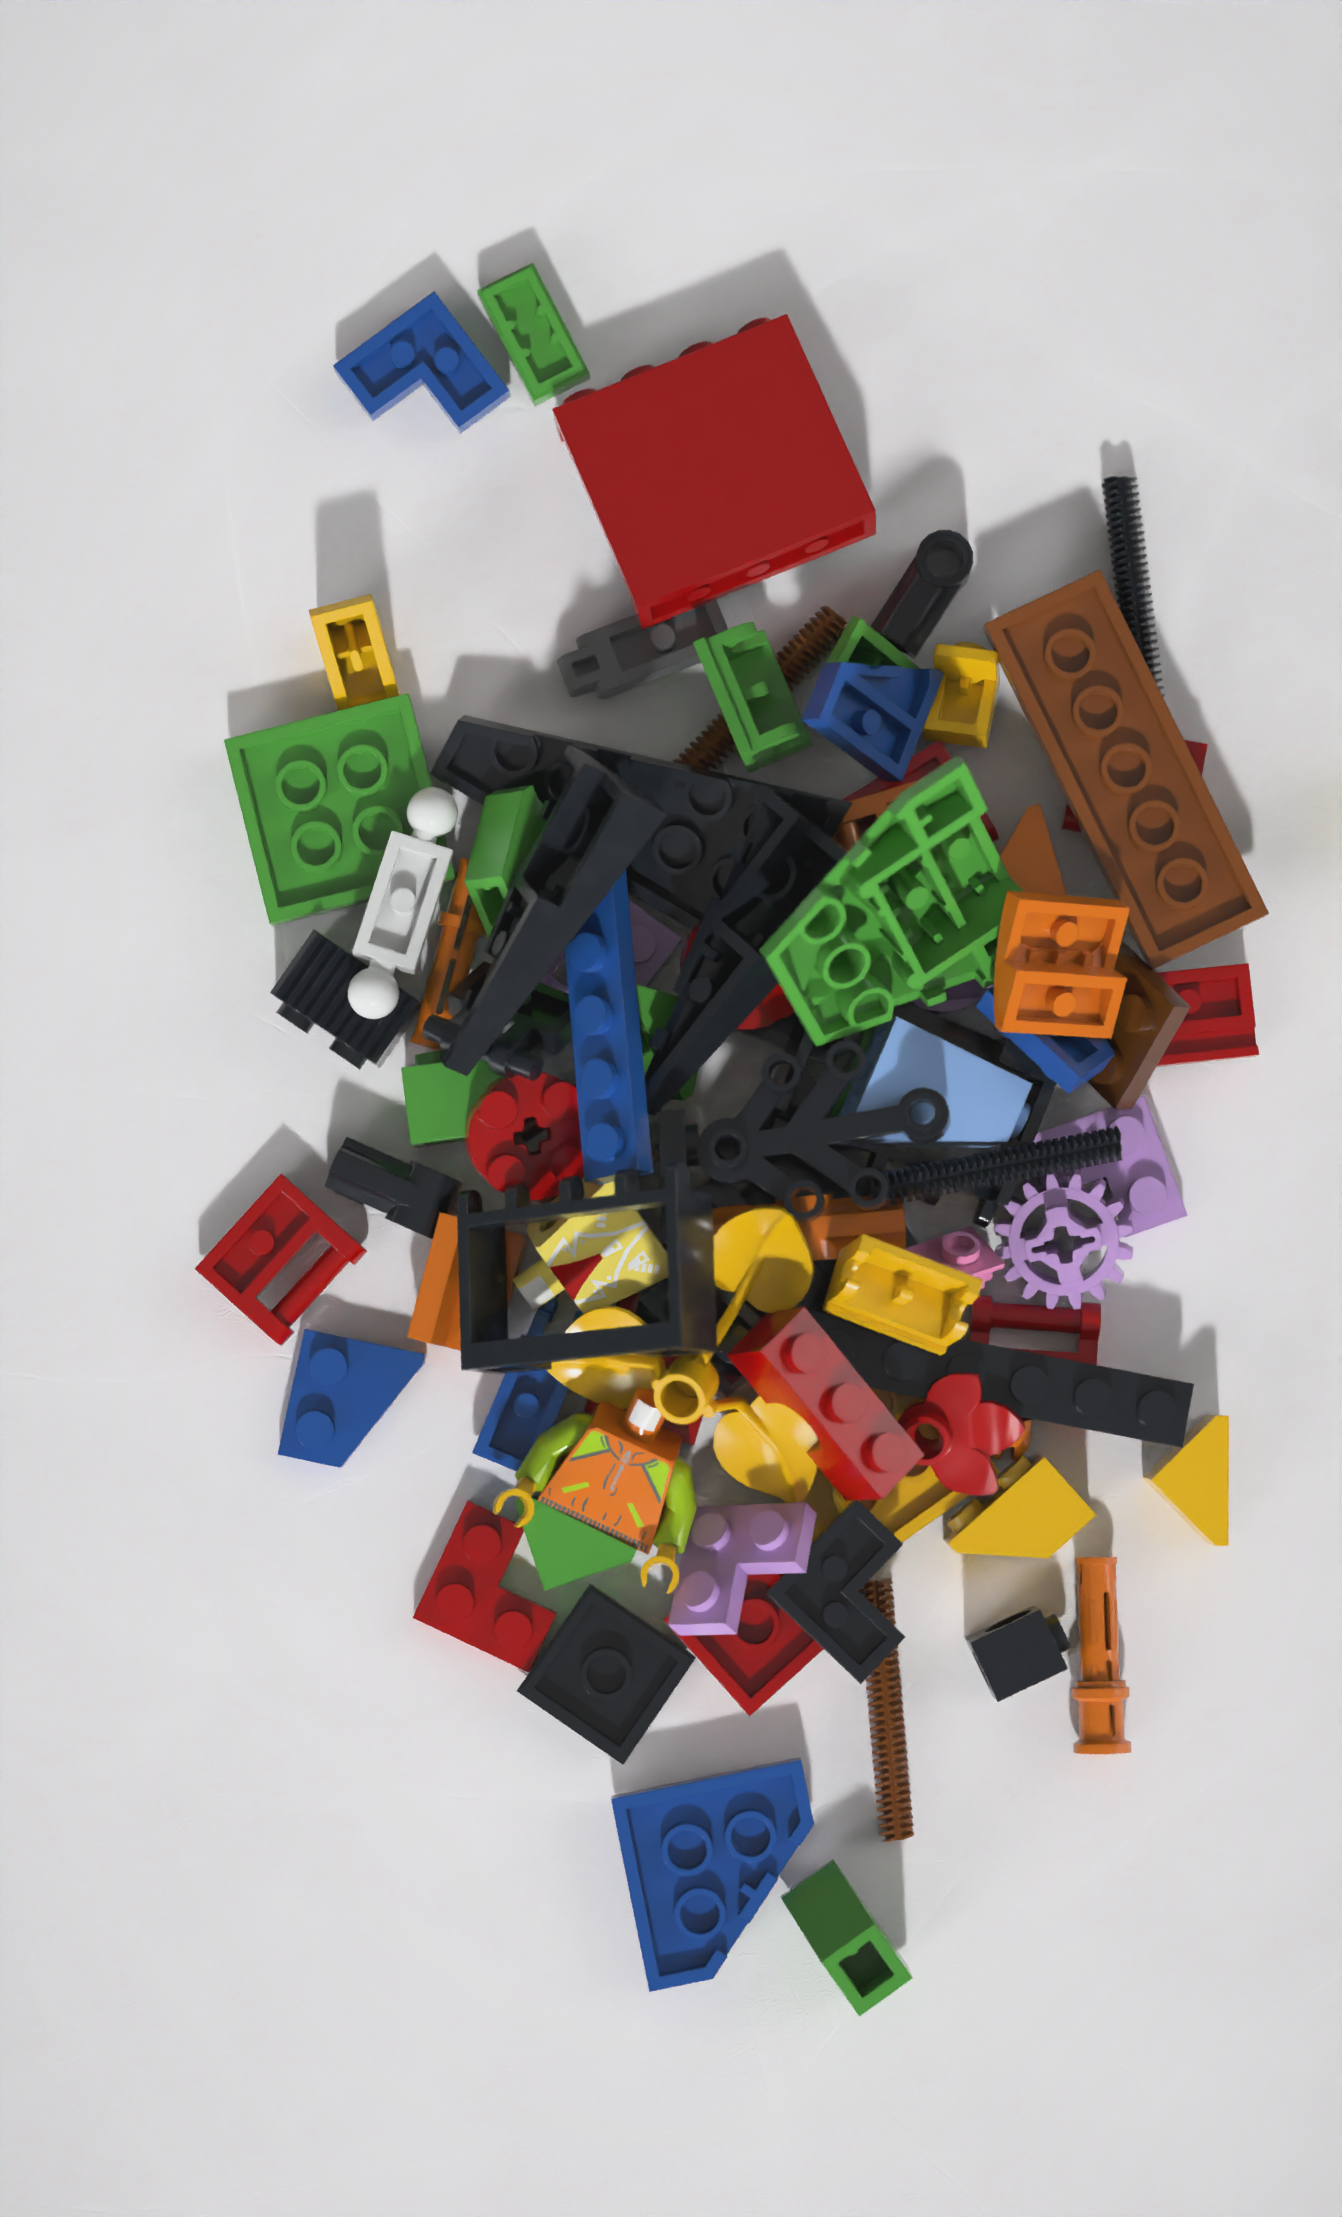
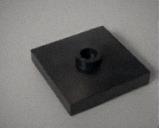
M590 1583L523 1680L517 1692L623 1765L692 1665L696 1656Z

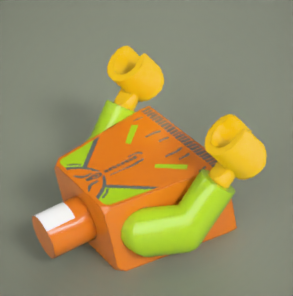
M638 1388L626 1410L620 1409L609 1402L601 1401L590 1415L575 1413L543 1431L517 1470L515 1477L518 1483L514 1489H506L495 1497L493 1513L497 1515L500 1512L504 1501L512 1495L517 1496L524 1504V1512L514 1527H522L532 1519L535 1512L532 1495L535 1491L541 1492L538 1501L645 1554H649L654 1544L658 1548L657 1554L644 1563L641 1569V1581L645 1588L649 1570L654 1565H666L673 1574V1579L667 1591V1594H670L679 1583L680 1573L675 1563V1558L677 1554L685 1551L697 1510V1501L691 1466L678 1456L683 1439L678 1434L662 1427L665 1417L656 1408L654 1390Z

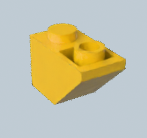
M1021 1455L997 1476L998 1485L1001 1489L983 1505L976 1498H973L948 1520L947 1524L953 1532L944 1541L956 1553L1050 1558L1090 1522L1096 1514L1044 1456L1037 1455L1029 1462L1024 1455Z

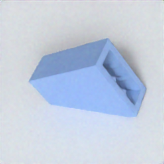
M895 1017L888 1022L877 1025L865 1053L867 1059L866 1072L858 1081L852 1083L839 1116L899 1105L902 1097L909 1091L917 1088H929L940 1093L946 1100L951 1116L949 1128L942 1138L930 1144L915 1143L909 1140L903 1133H897L838 1145L989 1148L1008 1142L1010 1138L1015 1139L1027 1122L1031 1106L1025 1101L1032 1083L899 1017ZM918 1103L912 1108L910 1118L917 1124H926L933 1119L935 1108L929 1103Z

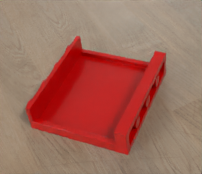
M787 314L772 320L770 318L752 320L742 326L737 334L715 343L703 341L693 344L682 351L679 358L656 367L653 365L636 367L627 372L619 382L597 391L595 389L577 391L568 396L562 405L552 409L558 436L561 442H565L628 588L633 610L642 629L876 535V510Z

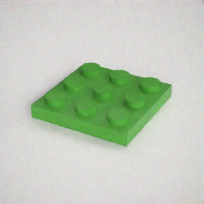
M409 693L224 739L269 924L275 926L368 902L391 831L408 836L412 835L413 829L407 819L408 803L419 790L433 787ZM445 835L437 838V845L448 848ZM452 861L445 882L456 880Z

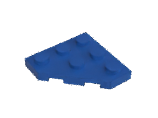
M800 1757L611 1796L649 1992L706 1981L715 1977L746 1925L751 1922L777 1882L778 1876L797 1847L802 1844L813 1827L814 1821Z

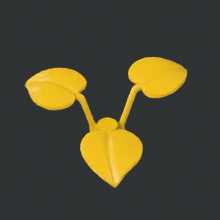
M763 1206L746 1210L728 1220L713 1236L715 1286L735 1293L732 1301L717 1323L718 1347L746 1299L756 1309L766 1313H774L778 1310L795 1307L803 1300L810 1289L814 1274V1264L811 1250L796 1218L793 1217L792 1213L781 1207ZM602 1306L591 1309L579 1316L565 1333L646 1323L629 1310L615 1306ZM713 1353L682 1356L676 1359L668 1370H666L665 1361L662 1358L636 1354L552 1362V1369L546 1370L575 1393L596 1403L601 1401L609 1402L620 1409H627L638 1388L654 1390V1402L660 1414L667 1420L678 1424L691 1423L697 1420L701 1414L706 1418H711L715 1412L735 1409L722 1416L714 1431L713 1448L715 1455L727 1473L749 1488L776 1496L787 1503L804 1502L812 1487L818 1470V1466L806 1453L818 1442V1438L812 1428L792 1409L779 1403L766 1404L760 1396H757L751 1405L742 1396L715 1400L713 1397L719 1387V1376L715 1367L709 1362Z

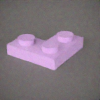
M1145 1096L1139 1097L1132 1109L1115 1110L1113 1107L1036 1134L1034 1142L1037 1145V1141H1043L1044 1143L1047 1139L1052 1141L1053 1138H1058L1060 1140V1137L1063 1136L1068 1138V1135H1074L1075 1137L1079 1133L1083 1136L1084 1132H1089L1091 1135V1131L1094 1130L1099 1132V1129L1106 1131L1110 1127L1113 1130L1115 1126L1119 1128L1121 1133L1122 1161H1117L1116 1156H1114L1115 1162L1109 1163V1159L1106 1157V1164H1101V1159H1098L1099 1165L1094 1166L1093 1160H1091V1167H1086L1085 1162H1083L1084 1168L1081 1169L1078 1168L1077 1163L1075 1165L1076 1169L1082 1171V1185L1103 1178L1106 1181V1188L1110 1199L1122 1197L1124 1207L1117 1214L1118 1220H1131L1134 1227L1133 1233L1125 1237L1188 1216ZM1067 1165L1068 1171L1063 1172L1062 1166H1060L1061 1172L1057 1173L1060 1183H1069L1070 1177L1074 1170L1070 1169V1165ZM1047 1169L1044 1170L1045 1176H1040L1039 1171H1036V1180L1039 1188L1046 1186Z
M806 1502L697 1507L685 1551L681 1556L679 1583L674 1591L668 1625L678 1635L737 1634L748 1575L806 1573L817 1513Z

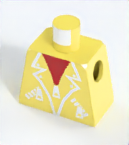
M584 1178L581 1179L584 1184L585 1198L615 1195L614 1182L597 1185L584 1182ZM559 1195L551 1203L559 1202ZM638 1210L530 1223L526 1232L542 1259L512 1280L534 1311L563 1290H566L584 1314L597 1307L610 1306L667 1278V1250Z

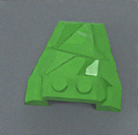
M958 755L903 791L760 949L808 1036L816 1046L892 1020L894 1007L921 998L927 1007L947 1001L945 989L976 979L983 988L994 984L997 941L1007 891H1024L1009 876L980 818V815L988 811V808L966 763Z

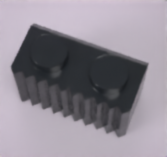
M313 929L270 992L274 997L283 1002L276 1013L306 1034L309 1033L314 1024L335 1038L329 1049L359 1070L366 1060L381 1068L419 1013L421 1003L399 987L398 1003L387 1016L379 1019H368L357 1014L349 1003L348 987L352 978L369 966Z

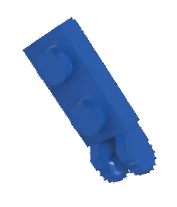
M560 1294L537 1309L527 1335L521 1334L520 1338L544 1334L548 1323L552 1322L559 1306L558 1298ZM579 1310V1311L576 1312V1314H575V1316H574V1318H573L572 1323H573L579 1316L583 1315V1313H582L581 1310ZM546 1370L505 1374L472 1453L517 1472L538 1436L543 1431L554 1426L569 1388L555 1379Z

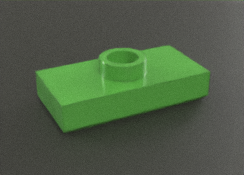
M534 263L477 290L478 298L534 407L590 379V372Z

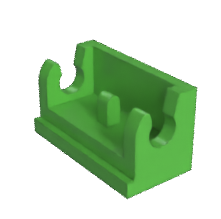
M746 622L707 639L703 637L693 642L748 773L813 746L764 629L757 631L754 622Z

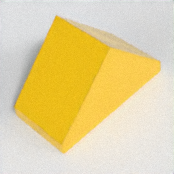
M371 594L309 610L310 619L338 711L399 696L381 621Z
M1206 1415L1185 1435L1183 1448L1174 1446L1143 1479L1206 1543L1214 1546H1228L1229 1416Z

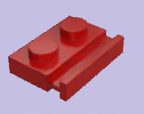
M1249 963L1157 973L1191 1008L1156 1067L1250 1058L1259 1055L1254 1028L1256 1023Z

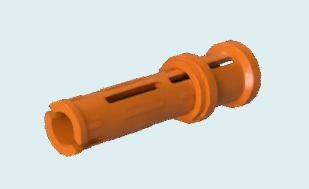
M1117 1557L1075 1558L1078 1580L1080 1680L1074 1681L1075 1687H1072L1071 1691L1072 1698L1078 1700L1080 1740L1073 1743V1753L1123 1754L1132 1752L1131 1742L1125 1739L1123 1700L1130 1696L1129 1686H1126V1680H1120L1116 1591Z

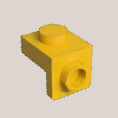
M959 642L954 645L936 644L933 654L934 669L942 671L944 676L923 727L924 740L934 742L940 740L942 743L987 749L1000 686L998 653L986 650L984 647L971 642Z

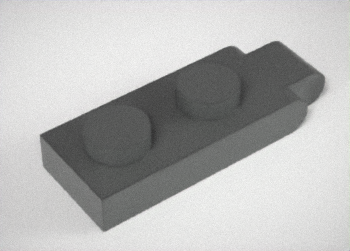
M717 600L645 629L641 628L635 614L581 635L576 639L578 650L561 656L556 662L570 697H578L595 690L598 699H607L701 663L693 642L703 637L707 639L727 630L728 627Z

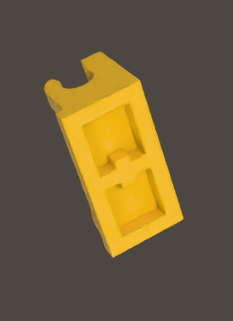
M862 1234L839 1251L822 1311L941 1356L946 1353L948 1346L960 1340L967 1331L969 1324L960 1321L966 1306L972 1304L979 1297L983 1280Z

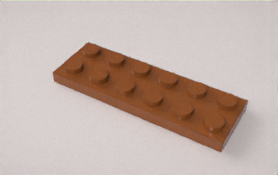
M1099 569L985 623L983 630L993 651L998 653L999 663L1114 899L1130 908L1126 923L1146 964L1154 970L1267 916L1269 912L1101 570Z

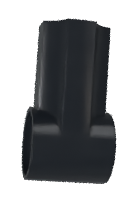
M937 530L928 534L920 543L916 556L871 624L875 631L903 654L913 659L917 657L957 593L966 585L973 565V551L969 542L960 533L952 530ZM947 549L958 556L961 562V569L956 575L949 578H941L929 571L926 565V558L936 550Z
M346 1136L334 1158L324 1186L359 1204H366L386 1213L385 1219L433 1239L440 1212L450 1213L463 1183L416 1161L410 1160L408 1164Z

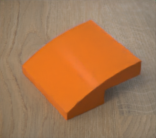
M1007 891L1001 916L995 959V1027L1001 1032L1111 1039L1127 978L1114 968L1130 908L1116 899Z

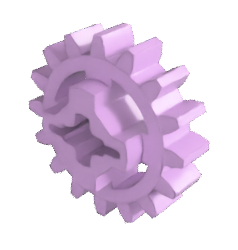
M1052 1169L1053 1174H1047L1046 1186L1039 1188L1034 1181L1026 1179L1022 1185L1026 1199L1022 1201L1016 1197H1011L1008 1206L1004 1205L1007 1211L1014 1217L1013 1219H997L995 1231L1009 1237V1241L997 1245L995 1253L1002 1259L1012 1258L1013 1263L1010 1264L1004 1274L1007 1282L1020 1277L1026 1280L1022 1297L1028 1300L1038 1290L1047 1293V1308L1054 1309L1059 1296H1068L1070 1304L1075 1310L1081 1308L1083 1292L1089 1290L1099 1301L1105 1298L1106 1291L1102 1282L1105 1277L1111 1281L1121 1283L1124 1278V1271L1115 1261L1116 1259H1132L1133 1247L1127 1243L1120 1242L1119 1238L1133 1233L1134 1227L1131 1220H1116L1115 1216L1124 1207L1122 1197L1113 1198L1107 1202L1102 1198L1106 1181L1100 1178L1090 1189L1082 1186V1171L1076 1169L1072 1173L1069 1183H1060L1059 1176ZM1070 1199L1086 1204L1098 1216L1086 1218L1071 1208ZM1044 1203L1046 1217L1040 1226L1027 1229V1232L1021 1233L1022 1226L1029 1214ZM1066 1226L1070 1236L1080 1235L1079 1238L1074 1240L1073 1251L1062 1252L1059 1243L1048 1242L1054 1239L1056 1227ZM1107 1245L1106 1252L1100 1263L1084 1275L1082 1263L1089 1252L1100 1250L1102 1246ZM1041 1260L1057 1271L1058 1279L1041 1273L1030 1262Z

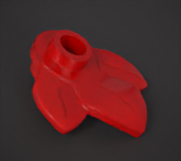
M964 1372L948 1374L933 1383L925 1402L909 1406L901 1414L898 1423L924 1453V1456L916 1464L931 1466L936 1477L946 1488L969 1495L985 1496L995 1494L999 1486L997 1474L990 1456L1000 1453L1015 1443L1024 1433L1025 1424L1008 1406L995 1401L981 1400L982 1383L978 1374ZM924 1423L931 1424L938 1429L940 1437L933 1440L927 1439L921 1435L918 1426Z

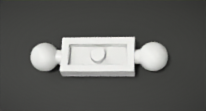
M428 787L419 790L412 796L407 807V819L413 829L411 836L391 831L352 950L353 956L370 961L369 967L358 972L352 978L348 987L349 1003L353 1010L362 1017L379 1019L387 1016L394 1010L399 1000V987L393 977L395 969L415 974L453 857L452 849L436 844L437 838L446 835L453 829L458 818V808L454 798L443 789Z

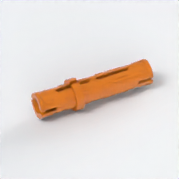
M460 858L458 864L460 866L447 911L440 912L437 925L442 926V930L426 981V988L414 1034L410 1039L412 1043L442 1051L440 1044L423 1037L424 1024L432 1014L448 1020L453 1017L449 1015L448 993L469 975L479 937H486L485 929L472 901L459 949L456 950L454 948L467 897H471L464 882L469 863L467 858ZM450 961H454L455 964L442 1012L437 1014L436 1010Z

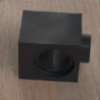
M1035 1605L965 1637L990 1693L997 1702L1068 1669L1061 1653L1071 1649V1646L1055 1614L1044 1618L1041 1610Z

